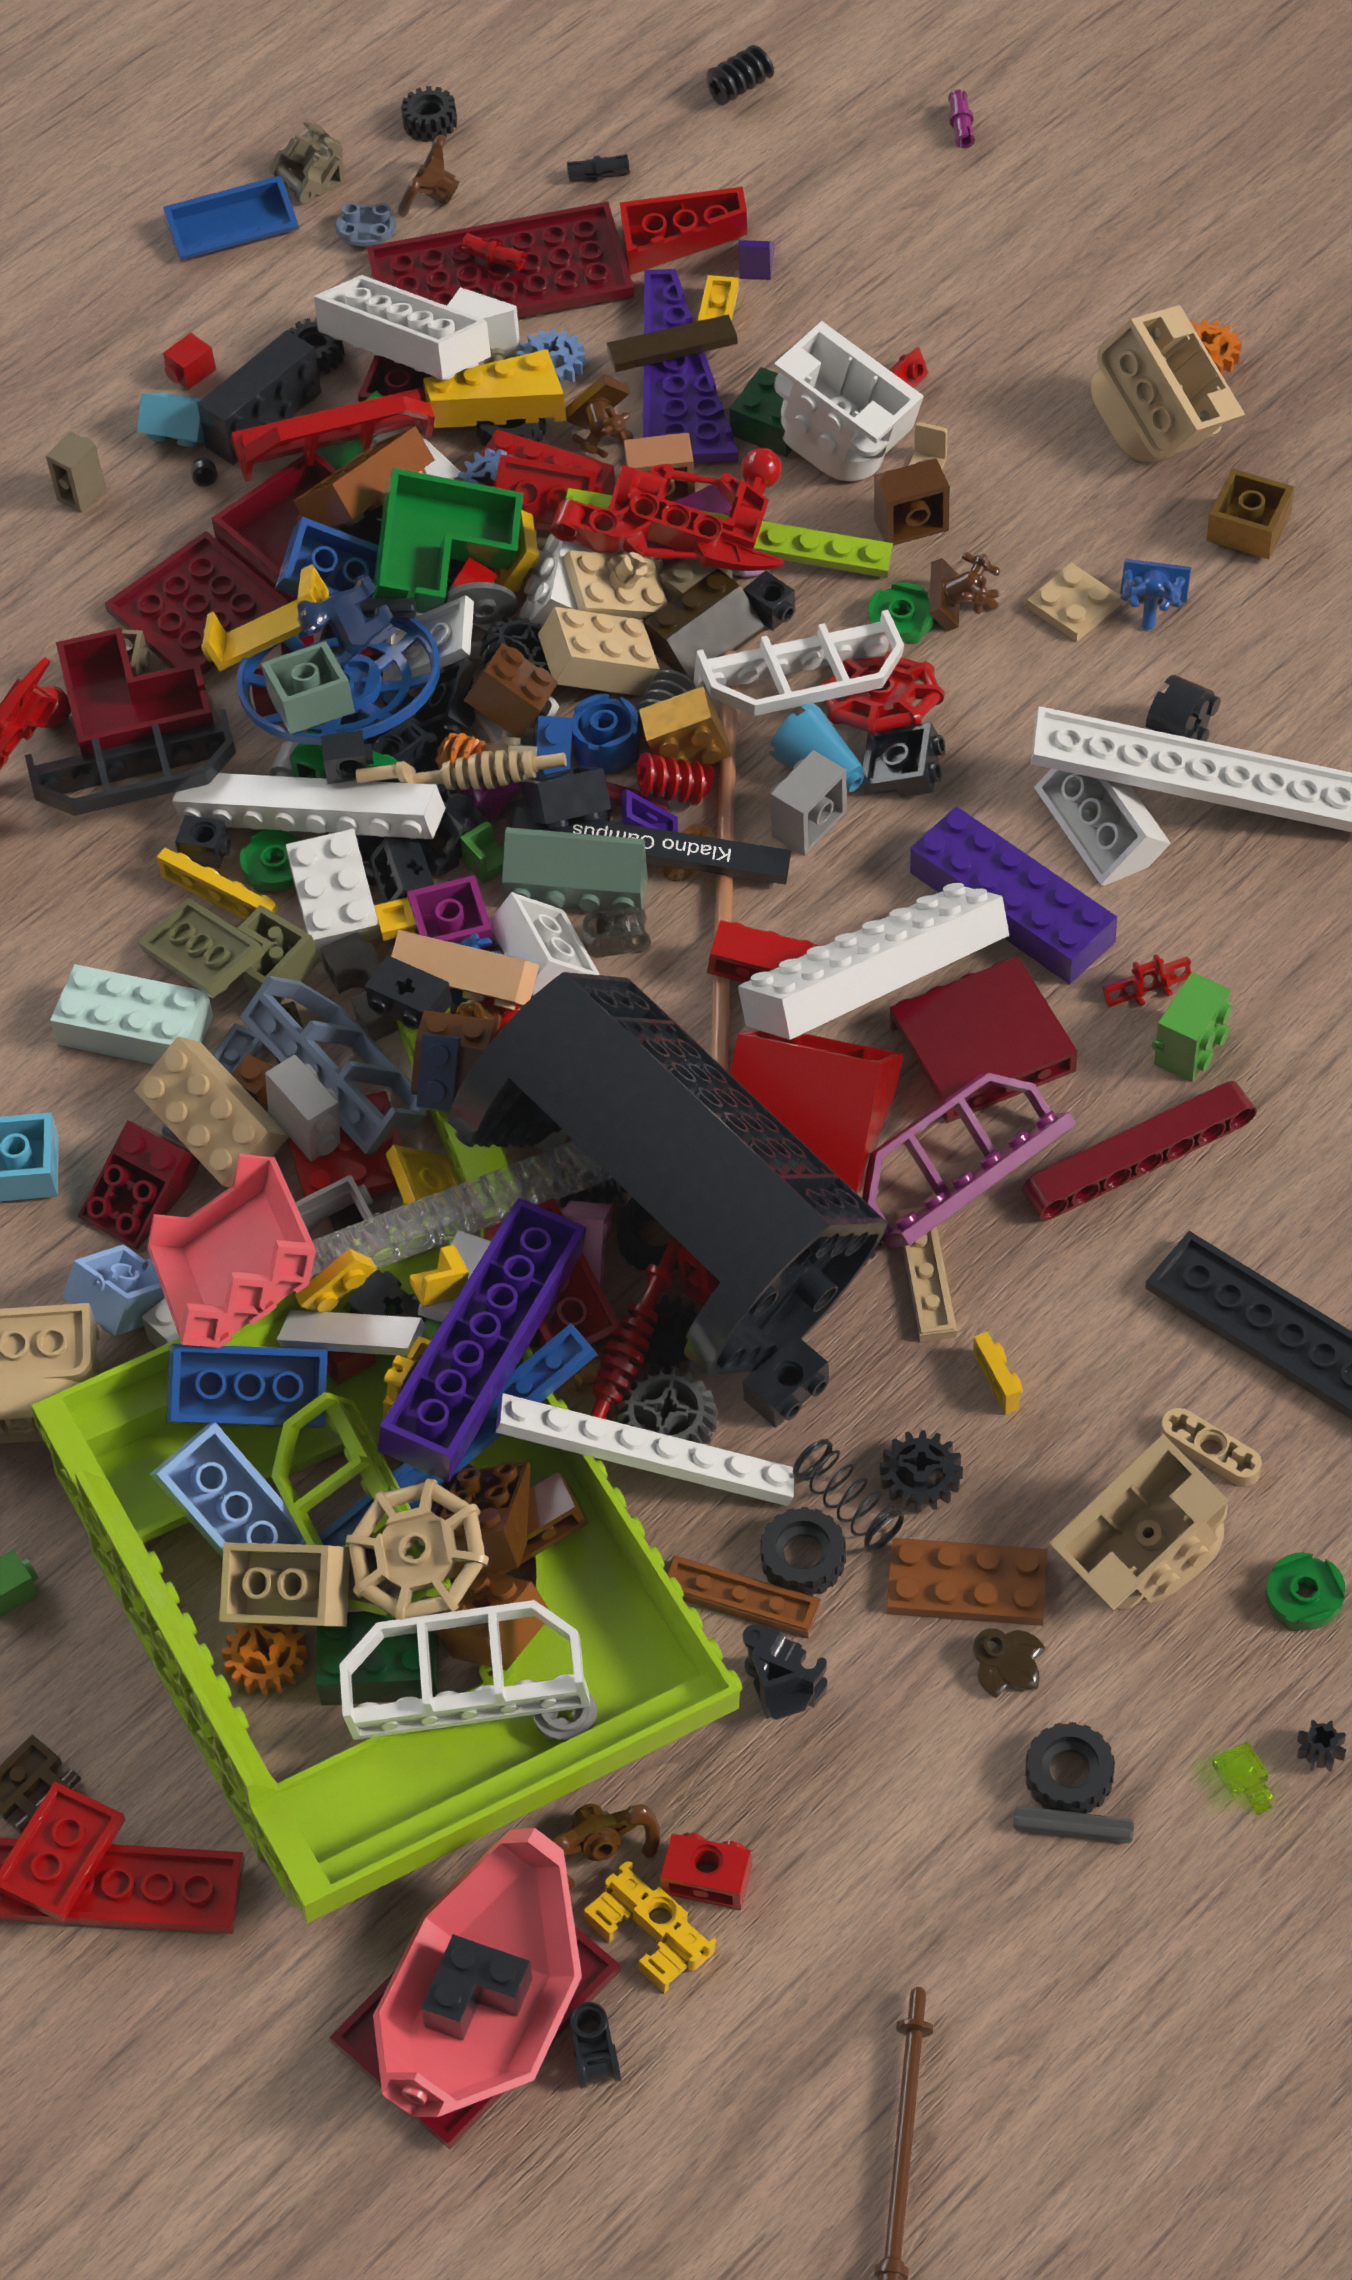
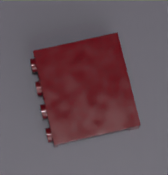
M1019 956L1007 961H998L987 969L977 973L966 974L957 981L944 986L933 987L927 993L912 999H903L890 1007V1029L892 1032L899 1029L941 1102L984 1073H992L1034 1083L1036 1087H1039L1076 1071L1077 1049ZM986 1083L967 1096L965 1100L972 1112L975 1113L1024 1092ZM954 1107L942 1114L947 1124L960 1119Z

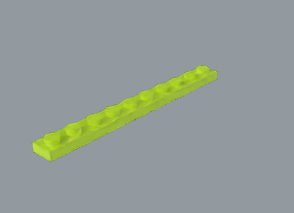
M568 488L566 500H574L586 505L591 504L604 509H608L612 495ZM703 511L724 520H728L729 515ZM762 521L754 550L781 558L784 561L887 578L893 543Z

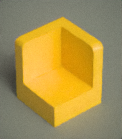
M408 897L374 905L379 932L382 935L383 941L396 938L398 930L406 932L414 930L415 934H417L416 923Z
M455 1245L440 1248L438 1268L412 1274L410 1276V1285L422 1307L456 1300L468 1281L469 1270Z

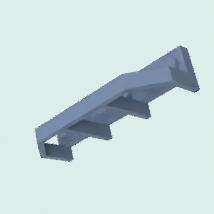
M268 975L240 1018L280 1062L295 1054L304 1065L308 1063L313 1067L318 1075L319 1082L326 1089L328 1087L331 1088L338 1096L340 1101L338 1108L339 1118L342 1123L341 1128L365 1154L375 1155L394 1127L416 1130L426 1117V1108L416 1107L417 1095L411 1094L412 1081L341 1006L300 981ZM273 996L293 999L330 1023L310 1020L303 1029ZM314 1040L353 1046L368 1064L348 1061L341 1070ZM352 1081L391 1087L409 1106V1110L391 1107L384 1116Z

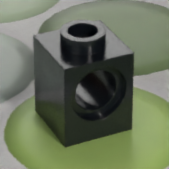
M766 570L743 589L763 625L774 631L782 623L788 622L793 617L796 609L795 590Z
M362 730L321 735L327 784L356 781L357 769L368 768L367 765L374 764L371 743L364 744Z
M185 815L175 844L177 852L187 855L193 862L203 867L220 869L224 856L228 857L230 854L232 838L227 834L225 821Z

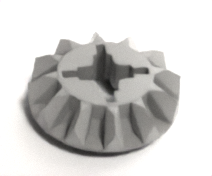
M589 1693L591 1707L573 1709V1723H570L564 1717L557 1719L558 1711L533 1715L537 1730H541L546 1734L549 1741L554 1738L565 1742L592 1729L597 1716V1706L593 1696Z

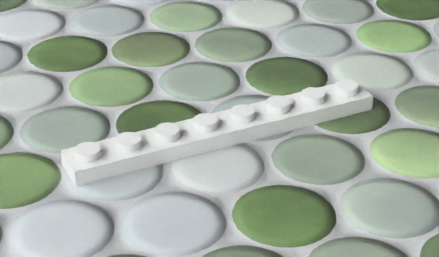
M504 1393L498 1402L496 1433L789 1506L794 1498L793 1467Z

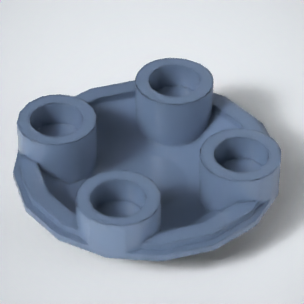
M350 202L342 206V214L336 220L335 229L336 234L342 241L350 245L366 247L387 241L394 234L396 222L391 214L390 206L385 203L358 205L357 203Z

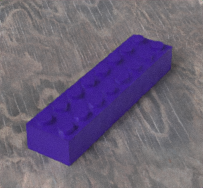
M519 1197L517 1198L380 1425L378 1451L446 1482L450 1481L582 1255L586 1233L585 1226Z

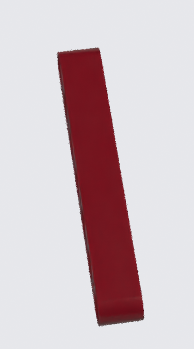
M1229 1081L1034 1174L1022 1185V1193L1040 1219L1044 1221L1051 1220L1242 1128L1253 1120L1257 1109L1237 1082Z

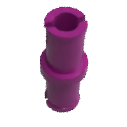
M957 89L948 95L951 109L949 121L952 128H954L957 147L969 148L975 142L972 130L974 117L972 111L969 110L966 91H963L961 95V89Z

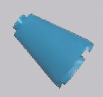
M814 703L804 704L801 706L805 710L799 716L792 713L778 728L771 741V745L775 747V750L769 751V754L776 761L793 769L800 759L804 760L814 750L846 769L847 792L855 791L864 779L862 776L863 766L821 708L817 707Z

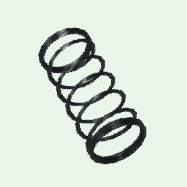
M828 1439L815 1441L799 1455L793 1466V1474L799 1480H810L809 1488L813 1494H824V1506L826 1508H837V1519L840 1522H851V1533L854 1536L865 1535L864 1546L869 1551L883 1547L901 1529L904 1515L900 1511H895L894 1505L888 1506L875 1517L866 1532L856 1533L853 1527L855 1520L864 1516L879 1502L881 1492H874L868 1496L858 1507L853 1518L843 1519L840 1516L841 1506L856 1498L866 1487L868 1479L861 1478L848 1488L839 1504L829 1505L826 1502L827 1493L836 1489L851 1475L854 1465H845L832 1477L824 1491H815L812 1487L813 1480L828 1471L840 1456L839 1450L832 1451L833 1444ZM827 1444V1448L820 1459L809 1469L799 1473V1469L805 1459L817 1448ZM837 1453L834 1460L825 1469L817 1473L828 1458ZM851 1467L848 1473L838 1483L831 1487L835 1479L844 1470ZM862 1481H864V1483H863V1485L861 1486V1488H860L854 1495H852L850 1498H848L847 1500H845V1498L848 1496V1494H849L859 1483H861ZM878 1495L876 1500L866 1510L859 1514V1512L865 1506V1504L870 1499ZM892 1509L891 1512H889V1513L885 1514L884 1516H882V1515H883L884 1513H886L888 1510ZM898 1516L892 1529L878 1542L869 1545L875 1533L890 1519Z

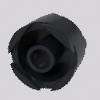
M1171 675L1164 682L1169 685L1165 693L1158 691L1151 704L1146 727L1154 731L1206 742L1209 736V729L1206 727L1210 717L1216 714L1220 706V697L1215 696L1213 690L1177 675Z

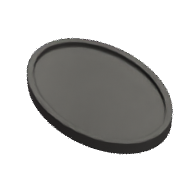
M472 582L459 585L450 590L445 598V603H448L464 595L469 597L474 602L472 623L490 624L494 623L495 620L501 621L503 617H512L518 610L516 595L510 589L488 582Z

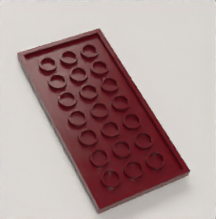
M608 201L366 246L373 279L445 306L449 304L460 287L515 305L518 318L634 296L633 283ZM470 233L473 236L489 241L496 239L504 246L524 251L526 257H521V259L525 260L521 271H516L497 263L490 265L486 263L485 259L462 253L461 247H466V245H462L464 236Z

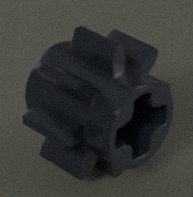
M1311 1720L1309 1733L1305 1731H1299L1297 1742L1302 1746L1298 1749L1297 1757L1298 1759L1306 1758L1312 1771L1316 1767H1326L1330 1772L1333 1769L1334 1758L1342 1761L1345 1759L1346 1749L1341 1746L1345 1742L1346 1734L1343 1732L1337 1733L1331 1720L1327 1724H1317L1315 1720Z

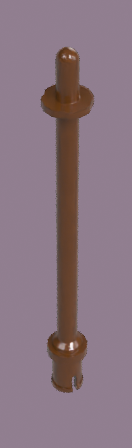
M919 1986L914 1987L910 1992L908 2019L898 2021L896 2030L905 2035L906 2040L885 2255L880 2263L875 2265L874 2276L878 2280H907L909 2268L905 2266L901 2256L922 2038L932 2035L934 2029L931 2023L924 2021L926 1991Z

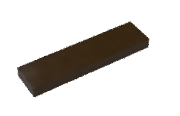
M727 314L607 342V351L616 373L738 344V336L731 318Z

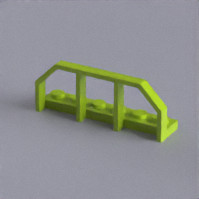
M324 1392L283 1423L271 1477L307 1545H323L307 1512L360 1473L363 1478L361 1480L363 1490L374 1500L376 1499L375 1494L380 1490L385 1493L400 1489L382 1453L378 1451V1446L353 1400ZM326 1410L329 1414V1417H327L328 1424L341 1437L346 1446L344 1454L349 1462L299 1499L288 1478L299 1430ZM408 1503L394 1506L396 1513L411 1509ZM386 1512L369 1537L376 1538L379 1532L383 1533L387 1527L385 1523L389 1519ZM418 1541L412 1542V1549L407 1550L406 1555L417 1559L425 1551V1546H421ZM449 1578L443 1580V1583L449 1590L452 1584ZM435 1587L412 1593L411 1603L420 1600L424 1596L436 1597L440 1596ZM348 1593L349 1608L393 1617L374 1604L352 1600Z

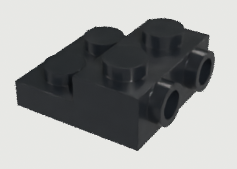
M463 658L440 669V677L435 690L414 716L420 721L421 727L425 731L434 733L438 737V747L441 741L448 737L450 733L459 735L461 732L468 730L475 721V708L464 701L473 685L474 679L472 676L476 666L474 662L467 658Z
M931 722L880 731L875 736L868 735L863 761L864 770L862 776L864 779L860 785L864 794L897 789L901 797L932 793L935 782H940L942 779L938 756L944 755L946 751L943 736L938 735Z

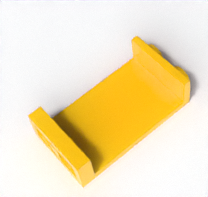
M311 564L301 569L297 600L226 633L214 612L207 614L203 644H201L206 659L209 662H214L218 670L222 671L242 661L243 658H249L299 634L301 628L297 621V605L303 600L321 603L329 597V590L314 565Z

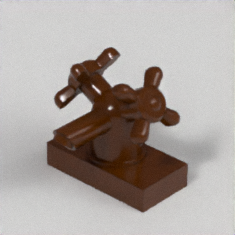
M603 374L565 407L567 422L586 430L590 429L587 439L577 434L573 435V441L581 444L582 449L586 452L598 454L600 457L606 458L609 453L598 447L602 438L611 436L620 442L633 439L632 432L625 428V421L630 419V414L625 412L619 415L615 414L614 407L630 394L628 384Z
M968 552L964 553L962 559L972 563L973 566L970 571L958 574L943 558L931 562L929 614L947 632L959 627V607L963 601L972 600L975 603L973 611L976 614L982 612V606L987 610H994L998 607V602L994 598L999 597V591L997 589L988 590L985 587L987 580L983 574L985 571H988L998 576L1000 569L991 565L986 554L974 557Z

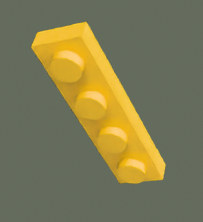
M164 848L158 854L157 860L161 876L169 882L244 920L259 905L264 906L279 916L277 904L268 896H260L248 890L242 883L238 881L232 882L220 876L213 868L203 867L193 862L183 853H175Z

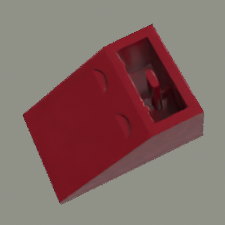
M127 1120L77 1217L132 1248L138 1249L150 1235L153 1214L166 1215L187 1190L201 1162L188 1149L143 1125Z

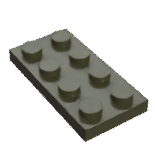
M188 898L137 942L143 952L212 999L219 993L224 992L230 983L244 971L252 968L256 961L265 954L260 943L191 898Z

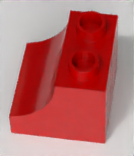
M758 1029L737 1033L730 1074L856 1193L864 1189L869 1154L877 1149L886 1116L896 1097L904 1054L803 1033L791 1040Z

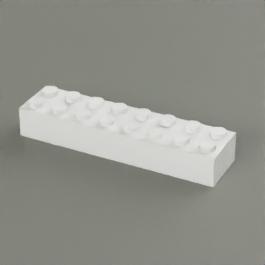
M952 883L943 887L942 892L918 898L916 904L907 908L892 910L888 917L864 923L860 930L838 935L832 943L825 946L812 947L807 950L806 955L797 959L784 960L779 964L778 968L769 972L756 973L751 976L750 981L738 986L745 1024L748 1027L791 1040L1009 936L1003 897L988 893L986 889H972L964 887L962 883Z

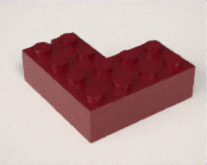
M317 453L315 454L314 465L307 467L304 455H302L213 516L211 519L215 539L275 589L292 530L302 518L294 500L337 471V469ZM275 589L285 599H287L289 603L297 600L298 598L291 594Z
M121 628L56 642L81 754L94 752L92 739L96 738L99 739L101 750L154 738L152 725L156 724L159 725L161 736L214 724L199 662L133 677Z

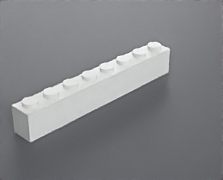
M218 773L208 785L178 791L172 800L181 822H183L185 815L225 821L226 828L336 833L354 829L355 835L405 837L411 839H433L445 811L444 803L435 784L379 781L358 783L357 780L327 784V779L228 773Z

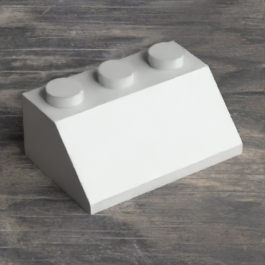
M511 892L489 920L492 932L495 935L494 940L502 948L506 956L527 960L539 965L532 997L562 972L600 975L563 909Z

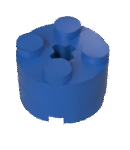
M598 694L584 699L576 706L572 717V748L576 760L582 766L603 768L605 775L609 772L621 770L638 760L640 750L638 714L635 707L628 700L621 697L620 700L609 698V694Z

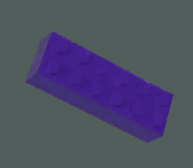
M957 806L910 847V873L938 893L942 892L943 887L946 885L962 883L964 887L986 889L988 893L1002 896L1009 936L1004 939L1069 985L1116 942V915Z

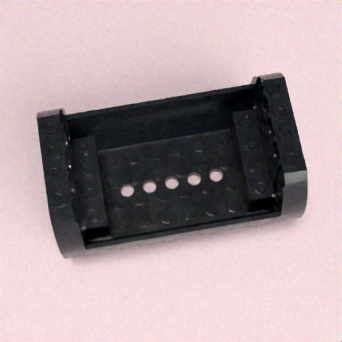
M562 972L522 1006L488 1045L461 1085L448 1117V1123L457 1131L455 1135L458 1140L471 1148L475 1144L479 1147L485 1146L488 1148L492 1144L496 1147L502 1146L505 1148L509 1144L513 1147L519 1146L523 1148L526 1144L534 1147L535 1144H539L554 1131L558 1133L563 1129L721 1282L698 1313L686 1335L688 1341L683 1353L689 1358L688 1364L702 1376L708 1377L755 1371L795 1335L803 1339L832 1308L860 1273L880 1242L888 1224L883 1217L655 1002L626 977Z

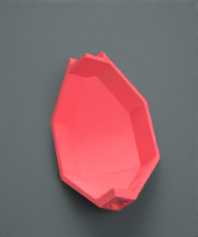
M536 1828L510 1829L422 1914L373 2015L382 2095L412 2117H439L534 2081L582 1978L564 1850ZM452 1934L529 1960L532 1972V1982L518 2016L478 2004L464 2040L426 2028L421 2011Z

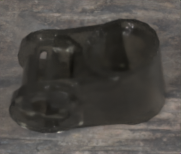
M629 907L623 910L593 912L587 915L583 920V946L588 955L602 958L627 953L637 954L647 950L651 945V938L645 930L644 924L647 920L645 911L638 907ZM631 917L634 918V922H633V923H631V919H630Z

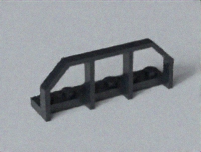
M225 709L218 710L221 721L218 723L161 736L159 725L156 724L152 725L154 738L101 750L99 739H92L94 752L34 765L32 754L25 755L35 800L76 816L208 785L236 754ZM208 760L201 769L171 775L170 768ZM162 770L164 773L163 778L112 790L109 784ZM103 785L104 790L103 792L78 798L64 795V793Z

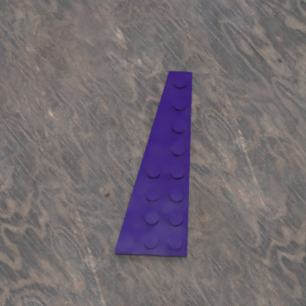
M676 269L645 270L644 334L693 323V317L690 310H688ZM697 353L643 366V438L689 433L693 463L738 462V447L735 445L730 424L728 425L722 402H720L705 353Z

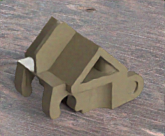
M306 119L303 122L308 131L303 136L296 134L294 138H291L285 149L278 150L270 165V172L275 177L281 175L283 181L297 194L296 197L302 204L311 202L315 195L320 196L345 183L341 142L332 138L322 127L310 119ZM303 165L305 167L303 182L288 168L294 169Z

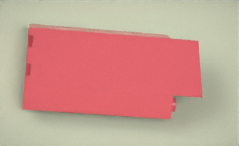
M247 1154L238 1155L233 1185L189 1217L153 1214L147 1246L182 1345L220 1348L232 1340L231 1335L248 1323L253 1325L276 1309V1304L293 1291L298 1293L307 1287L310 1283L316 1248L275 1157Z

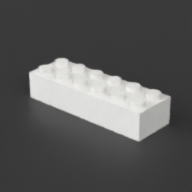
M364 275L355 277L313 296L318 332L329 335L333 339L350 343L354 347L373 352L374 355L391 359L395 363L407 365L416 371L433 375L439 380L450 379L454 377L455 373L466 368L476 367L479 362L491 357L486 320Z

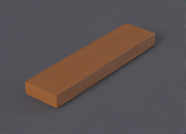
M673 1555L666 1572L669 1578L675 1577L684 1594L682 1599L686 1602L808 1638L821 1605L820 1598Z

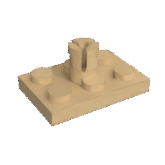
M571 550L563 557L578 610L627 618L647 619L667 605L654 558L645 557L644 559L635 552H629L625 555Z

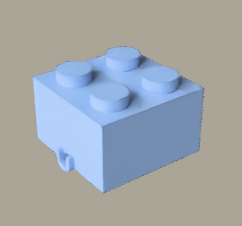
M123 1244L74 1260L62 1298L70 1304L90 1303L96 1323L107 1333L117 1336L143 1327L144 1324L141 1317L164 1299L165 1296L151 1258L145 1260Z

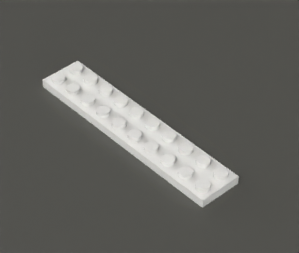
M1041 706L1038 707L1031 755L1032 765L1352 832V772Z

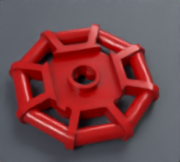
M886 651L885 655L853 661L852 659H847L842 663L849 679L871 675L880 671L892 651ZM901 657L882 688L846 696L847 699L838 702V699L835 698L826 700L824 703L828 711L827 718L833 724H845L867 731L868 735L875 736L880 731L921 724V719L935 705L943 702L945 692L938 685L933 665L926 661L919 663ZM833 675L828 681H824L820 685L834 683L837 680ZM919 680L923 684H916L915 682ZM915 699H922L915 707L911 705ZM852 712H859L868 715V717L858 715Z

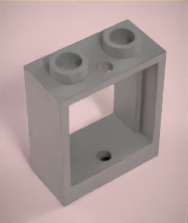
M351 1174L295 1202L306 1227L354 1203L366 1226L382 1219L379 1211L374 1214L371 1213L368 1206L374 1204L366 1186L362 1184L357 1187ZM344 1243L314 1258L310 1280L314 1279L346 1252Z

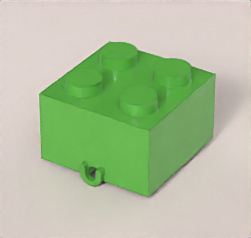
M1192 972L1158 1022L1157 1038L1151 1044V1047L1155 1050L1154 1064L1193 1082L1200 1070L1205 1072L1212 1061L1213 1050L1217 1045L1222 1046L1225 1043L1230 1032V1026H1227V1021L1233 1010V1006L1229 1005L1231 989Z

